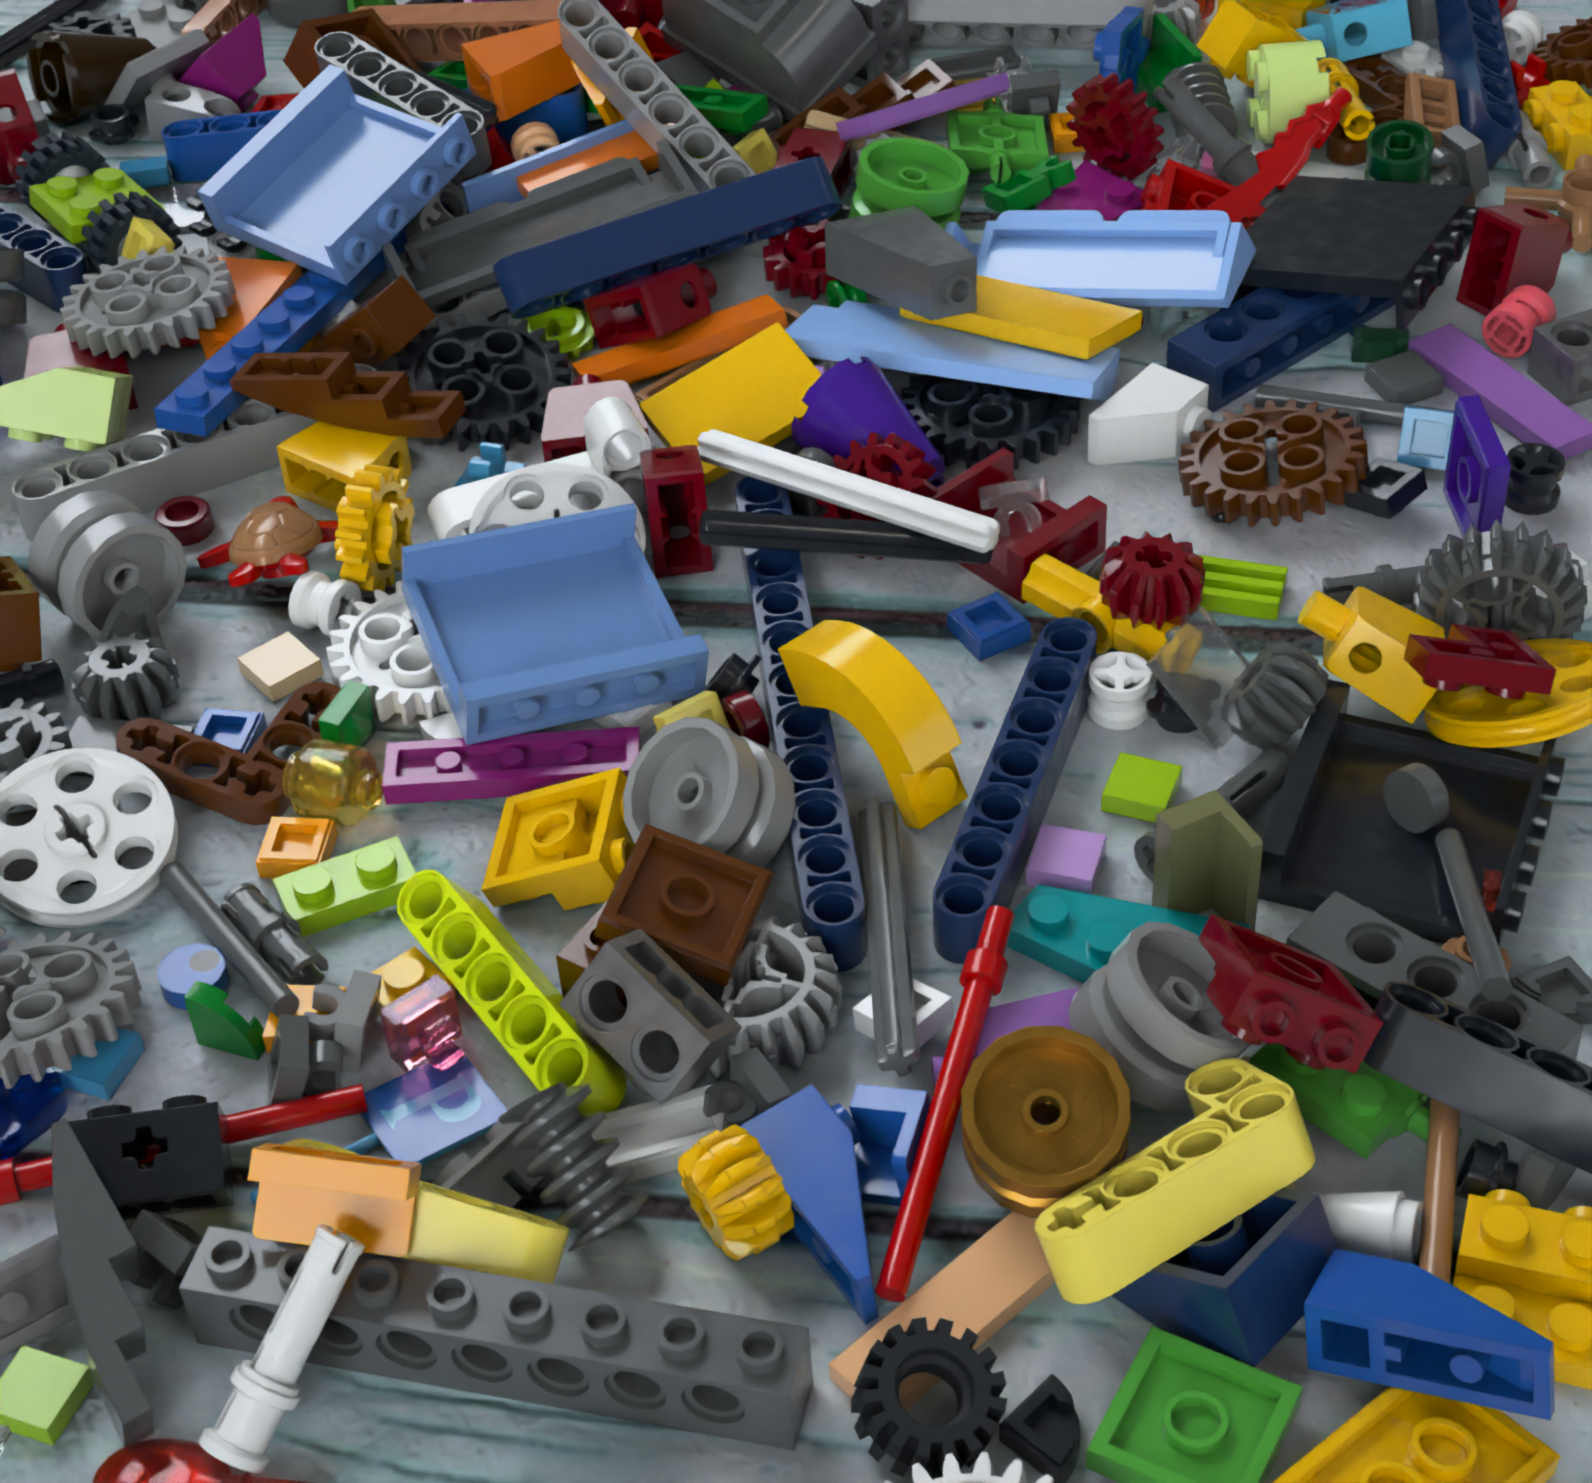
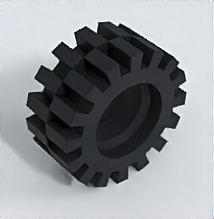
M926 1317L912 1319L905 1332L900 1323L890 1328L883 1341L881 1342L878 1339L871 1348L854 1384L857 1388L851 1398V1413L860 1414L854 1426L859 1440L870 1435L873 1443L868 1453L877 1462L886 1453L895 1459L890 1472L901 1477L905 1475L909 1466L912 1467L913 1464L919 1462L933 1479L938 1470L943 1472L945 1456L953 1453L960 1470L965 1463L970 1468L989 1444L1000 1426L998 1424L1005 1413L1007 1398L1000 1397L1007 1385L1004 1371L991 1372L997 1356L990 1346L978 1354L972 1347L979 1335L969 1328H966L961 1339L951 1336L950 1333L954 1321L940 1318L934 1330H928ZM919 1372H926L940 1377L952 1387L958 1401L956 1417L952 1421L940 1426H928L916 1421L902 1407L899 1398L900 1383L906 1377Z

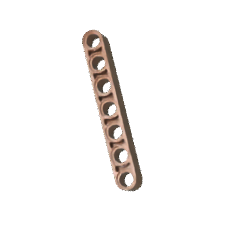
M562 0L360 6L352 12L373 8L414 62L464 61L461 44L558 20V7Z

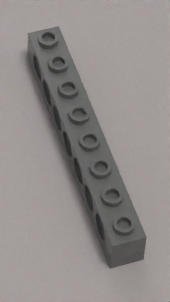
M208 1226L179 1286V1291L197 1343L256 1354L309 1249V1245L258 1239L250 1232ZM369 1253L359 1255L305 1362L795 1450L813 1386L809 1327Z

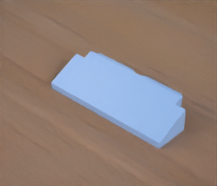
M1008 210L1001 213L996 221H986L981 243H971L956 222H946L945 226L946 232L977 257V275L1117 306L1229 308L1257 251L1242 222H1231L1228 214L1221 210H1130L1124 212L1118 221H1105L1102 214L1096 210Z
M846 300L838 308L813 304L785 329L808 359L815 360L817 358L839 362L849 358L853 363L857 364L862 363L861 357H867L879 368L1079 397L1102 403L1106 402L1114 394L1121 348L1110 347L1092 358L1084 360L903 318L900 315L899 307Z

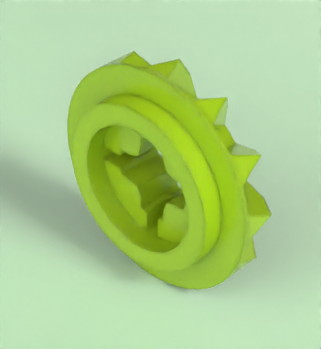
M562 306L524 318L528 320L529 333L539 328L546 329V341L558 340L560 353L567 354L570 359L576 360L579 358L580 352H587L593 349V339L596 338L595 332L593 331L588 313L580 309ZM553 332H558V336H553Z

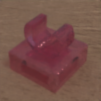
M435 974L379 1010L390 1058L405 1072H408L426 1059L434 1068L443 1072L465 1057L464 1052L454 1043L455 1040L463 1036L454 990L438 974Z

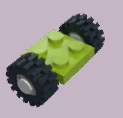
M54 132L46 134L47 144H44L37 138L31 143L36 151L30 154L24 150L20 156L27 162L26 166L17 164L15 173L22 178L21 180H15L16 189L22 193L19 195L20 198L44 222L47 221L51 226L55 227L72 244L81 243L82 250L87 254L86 260L97 272L101 273L99 268L101 264L110 266L118 264V257L121 256L133 216L152 220L176 244L174 250L182 246L183 242L177 237V235L181 234L180 228L165 211V207L121 169L111 168L105 162L106 159L81 137L76 136L75 138L71 133L62 132L60 138Z

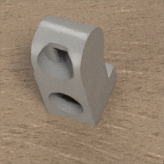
M169 79L164 80L145 98L149 139L164 143L161 133L162 129L176 121L242 114L237 104L230 98Z

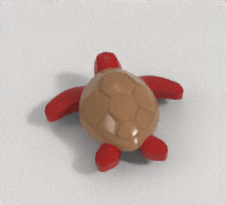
M278 496L271 499L268 503L254 508L237 527L231 541L201 554L197 561L202 569L229 561L237 565L238 567L227 575L230 587L254 582L261 576L266 579L301 575L310 570L308 560L305 557L318 544L336 540L335 531L338 529V521L315 520L313 516L299 509L291 496Z

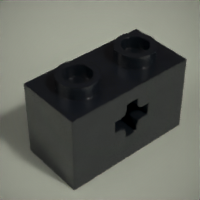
M183 1095L164 1100L162 1102V1109L133 1113V1109L129 1106L108 1105L89 1110L87 1112V1119L68 1121L123 1220L137 1219L143 1209L158 1215L234 1205L228 1119L218 1101L207 1103V1098L204 1096ZM158 1144L164 1153L155 1155L153 1160L154 1167L144 1170L137 1160L147 1157L149 1145Z

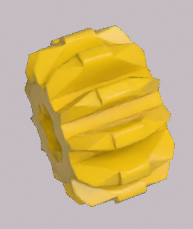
M734 1124L721 1131L716 1129L697 1140L692 1148L678 1158V1172L682 1178L681 1186L688 1195L691 1202L690 1207L696 1212L702 1228H705L710 1234L714 1245L722 1249L726 1256L738 1261L750 1254L757 1255L780 1241V1237L794 1227V1213L791 1209L792 1199L785 1191L782 1184L783 1178L775 1170L770 1155L765 1154L757 1138L750 1135L744 1128Z

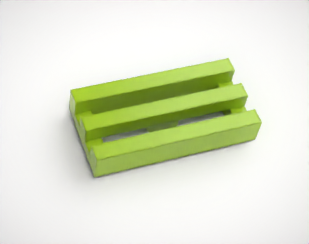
M1198 555L1203 558V567L1206 571L1203 599L1199 604L1198 610L1272 621L1278 620L1287 584L1288 567Z

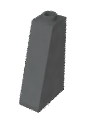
M910 206L825 223L826 275L929 320L977 311V257L919 208Z

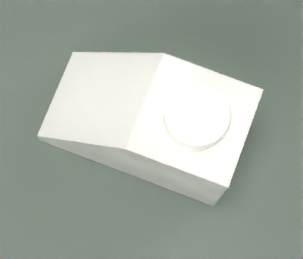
M1152 362L1089 415L1087 462L1095 465L1175 458L1181 453V444L1190 443L1189 433L1191 431H1204L1203 421L1211 419L1210 410L1207 409L1209 384Z

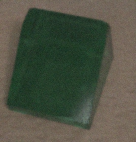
M1349 325L1348 337L1351 362L1373 363L1407 352L1410 335L1409 328L1397 330L1396 325Z

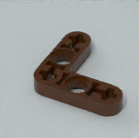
M1369 55L1348 60L1346 67L1359 86L1358 97L1365 105L1373 109L1370 112L1374 116L1371 120L1375 122V127L1390 120L1404 119L1405 80L1407 74L1376 56ZM1337 123L1327 138L1326 157L1330 161L1344 166L1363 164L1366 157L1367 138L1359 141L1352 140L1345 135L1340 123Z
M311 682L301 686L293 693L247 754L153 718H137L119 728L116 734V750L119 753L136 759L153 771L161 780L168 793L243 823L265 825L270 823L272 816L281 817L325 759L318 719L341 688L326 682ZM309 714L316 715L312 720V729L309 727ZM284 745H294L304 749L306 753L296 759L287 760L277 757L273 754V751ZM196 764H208L218 769V772L213 776L202 779L193 778L185 774V770Z

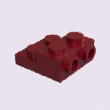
M1211 914L1198 939L1216 962L1213 967L1216 973L1205 993L1222 1015L1221 1025L1234 1036L1254 1045H1261L1262 1042L1284 1045L1285 1051L1290 1056L1313 1069L1324 1070L1328 1067L1331 1069H1344L1356 1074L1384 1022L1333 963Z

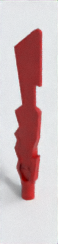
M1337 88L1327 100L1307 105L1301 117L1289 120L1284 132L1276 133L1273 148L1257 153L1255 157L1259 172L1206 207L1205 210L1224 211L1228 214L1231 222H1242L1247 231L1266 210L1260 203L1274 188L1283 190L1297 176L1308 161L1313 147L1321 149L1339 122L1341 113L1351 103V93L1345 88Z

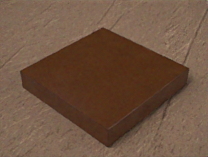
M645 823L598 919L594 936L609 941L641 928L683 970L727 986L769 890L774 872Z

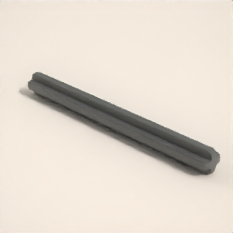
M876 796L865 801L866 808L858 813L875 1052L878 1067L882 1071L894 1070L900 1077L911 1073V1064L919 1060L920 1053L897 809L893 802L881 803Z

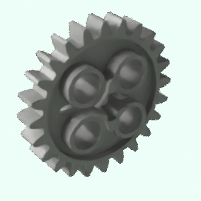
M162 246L153 255H147L145 250H139L137 257L129 260L127 257L119 256V264L115 266L101 264L99 265L101 273L98 275L84 274L82 278L85 284L70 286L72 295L62 298L64 307L60 308V312L70 341L76 342L79 350L90 348L93 356L108 350L110 358L113 359L123 351H129L131 358H136L142 349L149 348L151 353L155 355L159 353L161 345L169 344L174 348L180 347L179 339L183 337L198 339L200 338L198 329H214L216 327L214 318L227 317L226 307L235 304L233 295L236 294L225 260L219 261L216 253L205 256L203 248H198L188 254L185 246H180L172 253H167L165 246Z
M72 931L64 932L53 942L47 941L45 933L38 934L31 945L22 946L17 939L9 942L7 951L0 953V1079H3L6 1089L12 1088L20 1076L30 1074L35 1082H40L45 1076L46 1068L54 1065L66 1072L71 1070L72 1063L70 1058L77 1054L95 1057L98 1055L95 1042L116 1041L119 1038L116 1026L131 1024L134 1021L131 1009L141 1006L138 992L142 988L134 962L130 960L126 948L117 949L112 938L98 943L96 934L92 932L76 942Z

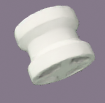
M1518 10L1504 16L1502 23L1509 59L1523 66L1527 62L1528 55L1532 54L1534 49H1537V43L1543 41L1544 30L1536 16L1530 12ZM1511 33L1516 34V35H1518L1520 38L1517 39V38L1510 37V34H1511Z
M308 571L299 577L291 591L288 604L289 618L292 624L299 628L312 630L319 627L324 635L330 637V631L341 629L340 615L356 616L354 602L362 601L361 590L352 581L339 579L331 582L329 576L322 572Z
M1109 652L1098 656L1091 663L1088 671V681L1092 689L1088 696L1087 704L1089 716L1096 724L1113 730H1127L1141 725L1148 718L1146 702L1150 699L1148 691L1152 683L1150 665L1144 658L1129 652Z

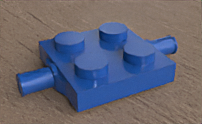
M1125 6L1109 21L1102 32L1097 33L1094 42L1093 59L1095 62H1100L1099 74L1103 78L1111 73H1116L1119 84L1130 78L1133 80V92L1137 94L1140 64L1150 52L1148 47L1151 46V43L1146 37L1142 36L1145 8Z

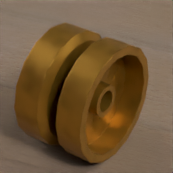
M1026 1026L997 1038L973 1061L961 1090L964 1156L976 1183L1000 1206L1030 1218H1038L1049 1206L1125 1160L1131 1124L1130 1089L1116 1059L1091 1037L1062 1026Z

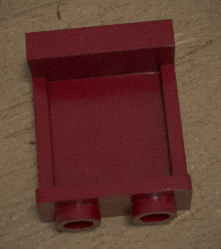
M1001 448L937 487L938 494L930 497L931 499L993 518L1000 524L999 541L995 549H993L989 563L958 564L1022 604L1027 603V601L1021 598L1022 581L1030 571L1031 564L1044 553L1075 569H1079L1105 552L1107 505L1089 495L1066 510L1015 479L1014 454L1005 448Z

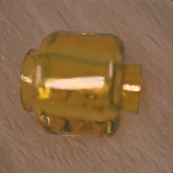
M313 739L304 745L300 751L293 753L288 759L283 774V791L288 800H290L293 810L301 818H325L334 821L336 826L353 827L365 818L369 810H374L379 805L383 796V776L378 772L375 758L367 748L331 740Z

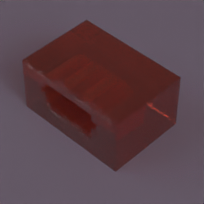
M1484 869L1480 892L1487 911L1494 912L1501 888L1502 871Z

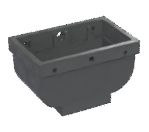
M851 0L662 1L666 23L660 29L665 43L681 53L689 50L711 72L739 90L767 94V100L775 101L779 106L782 117L788 121H791L838 86L844 88L879 48L877 34L867 28L863 16Z

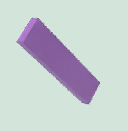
M1007 72L982 78L837 122L836 126L840 140L848 141L1006 93L1008 89H1011Z
M1452 324L1408 341L1407 351L1414 350L1444 376L1443 384L1459 396L1479 395L1489 418L1523 443H1540L1551 446L1558 450L1565 459L1592 448V423Z

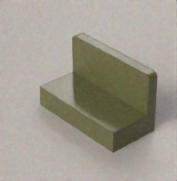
M1217 790L1157 813L1152 906L1192 914H1199L1212 908L1221 918L1250 924V930L1255 931L1263 842L1261 837Z

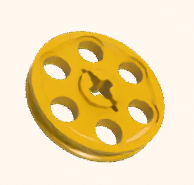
M1561 638L1525 640L1524 642L1556 669L1550 695L1525 692L1523 699L1515 700L1495 696L1485 690V686L1463 684L1460 691L1437 689L1423 708L1427 729L1435 737L1448 743L1468 747L1497 748L1550 740L1592 724V643Z

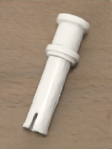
M323 1224L317 1226L316 1234L253 1360H244L241 1365L235 1367L230 1377L235 1387L215 1427L204 1429L198 1440L199 1445L206 1452L230 1466L251 1473H263L270 1461L265 1451L285 1411L296 1409L301 1399L299 1393L301 1387L296 1381L359 1255L365 1249V1245L359 1240L338 1229L334 1235L332 1233L333 1229L330 1226Z

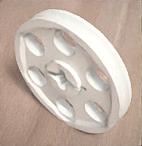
M569 463L535 464L518 469L502 477L484 493L471 516L469 534L634 503L636 506V504L619 484L593 469ZM533 491L542 497L543 502L535 509L522 510L517 508L511 502V499L518 492ZM579 491H590L598 495L602 502L592 510H581L573 506L569 499L574 493ZM636 506L635 538L645 555V526L640 511Z
M88 747L51 752L37 757L11 772L0 782V903L9 911L25 920L54 928H82L97 925L120 917L141 905L162 884L160 872L164 866L174 862L178 848L179 833L171 798L161 780L148 767L132 757L112 750ZM86 772L94 777L92 784L84 791L78 793H67L59 788L63 778L71 773ZM140 792L152 798L149 806L137 814H125L116 809L119 800L131 793ZM26 804L37 809L35 817L25 825L9 826L2 822L4 814L16 805ZM61 815L64 816L73 831L77 830L81 835L88 834V842L94 858L90 856L82 842L78 844L73 838L67 839V831ZM132 847H146L154 853L152 860L139 869H126L117 863L122 853ZM29 859L38 864L35 873L21 882H11L2 877L5 867L15 860ZM75 881H89L97 886L93 896L79 904H69L60 898L64 888Z

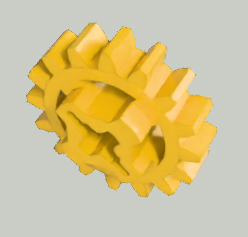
M365 464L364 470H356L354 472V485H346V496H343L336 510L338 529L335 531L336 540L334 547L336 560L343 561L339 575L342 579H348V581L357 584L360 590L373 592L379 589L385 592L386 586H393L395 583V570L402 571L401 547L413 545L411 541V528L413 527L415 510L413 499L406 497L409 481L402 479L401 469Z

